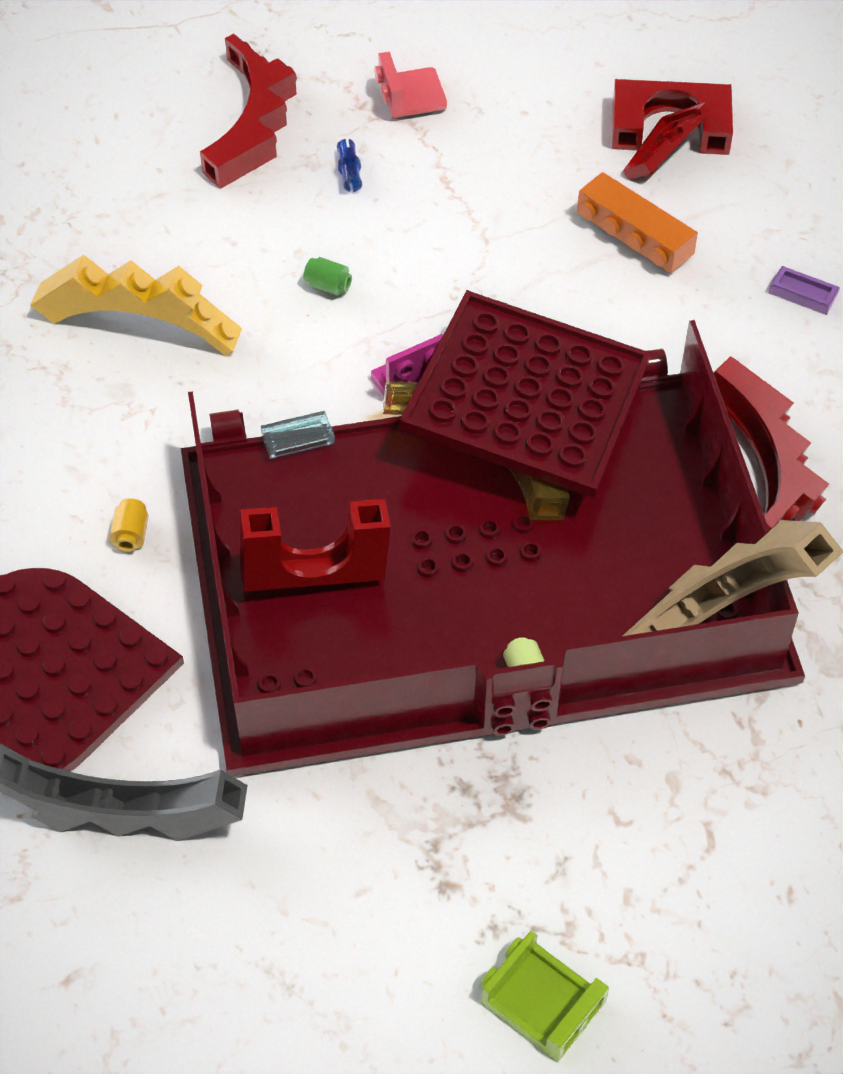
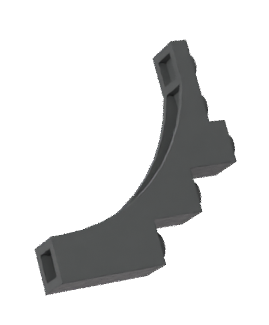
M0 744V792L32 808V818L59 832L88 822H92L117 836L151 826L179 841L243 820L248 785L221 769L201 776L167 781L106 779L50 767L29 760Z

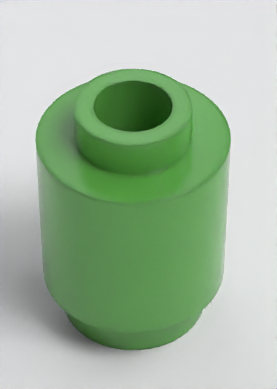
M312 257L305 266L303 279L309 282V285L313 288L340 296L342 292L348 291L352 282V274H349L348 266L323 257H318L317 259Z

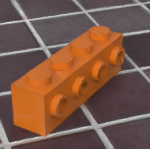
M601 172L579 190L578 214L669 273H673L694 255L697 231L606 173Z

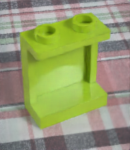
M531 930L523 940L517 937L512 942L505 954L507 959L499 969L493 966L486 973L480 984L482 987L481 1004L556 1062H559L606 1003L609 986L597 977L590 984L538 945V935Z

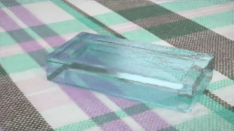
M325 410L261 425V435L270 459L335 443V435Z

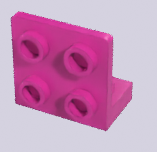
M443 334L386 358V364L371 370V380L389 405L400 400H406L413 395Z

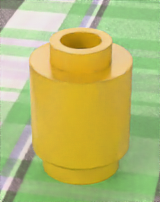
M132 498L124 499L114 510L110 541L119 550L130 552L141 548L144 544L149 514L146 510V505L142 501Z

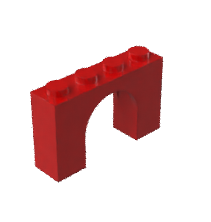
M615 79L612 101V149L638 150L642 145L644 121L651 115L659 112H677L706 102L712 112L698 125L700 154L729 155L733 137L732 84Z
M385 499L349 501L347 528L343 535L333 543L315 549H297L281 542L277 507L240 510V570L243 592L385 580L391 529Z

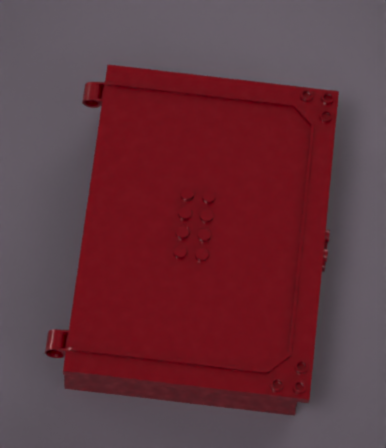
M689 320L679 374L668 375L667 357L663 348L647 350L652 353L594 498L399 430L398 426L401 416L247 438L243 412H239V409L209 413L213 441L201 443L193 391L188 392L196 446L180 449L227 773L234 777L490 734L502 736L510 734L514 730L527 728L539 730L551 724L803 683L805 674L792 639L799 612L787 580L754 591L722 608L699 624L623 636L671 592L669 587L693 565L711 567L736 543L756 544L770 531L695 320ZM385 499L391 526L385 580L243 592L240 570V510L277 507L281 542L297 549H315L329 545L343 535L347 528L349 501ZM524 637L537 642L544 661L507 667L503 653L511 641Z

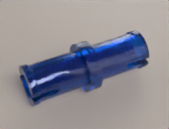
M342 139L336 145L339 155L337 162L338 171L342 174L344 189L350 192L351 183L353 192H356L362 187L360 176L361 160L356 155L354 141L349 139V147H347L346 139Z

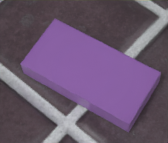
M781 266L770 285L769 294L827 315L838 296L840 287Z

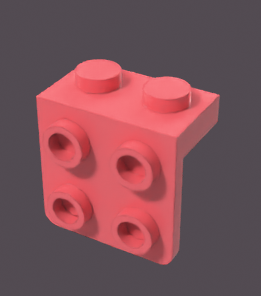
M390 51L378 53L379 65L374 67L377 84H381L382 99L384 103H387L392 118L434 112L447 108V99L435 68L428 67L397 72Z

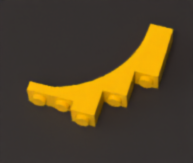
M83 254L42 281L30 304L31 307L54 324L67 317L91 311H123L154 317L202 337L224 356L234 351L242 331L238 324L200 294L203 285L180 266L175 267L155 280L132 260L108 274Z

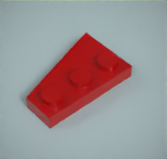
M704 102L662 116L623 171L628 179L640 176L646 178L652 175L663 160L712 112L707 103Z

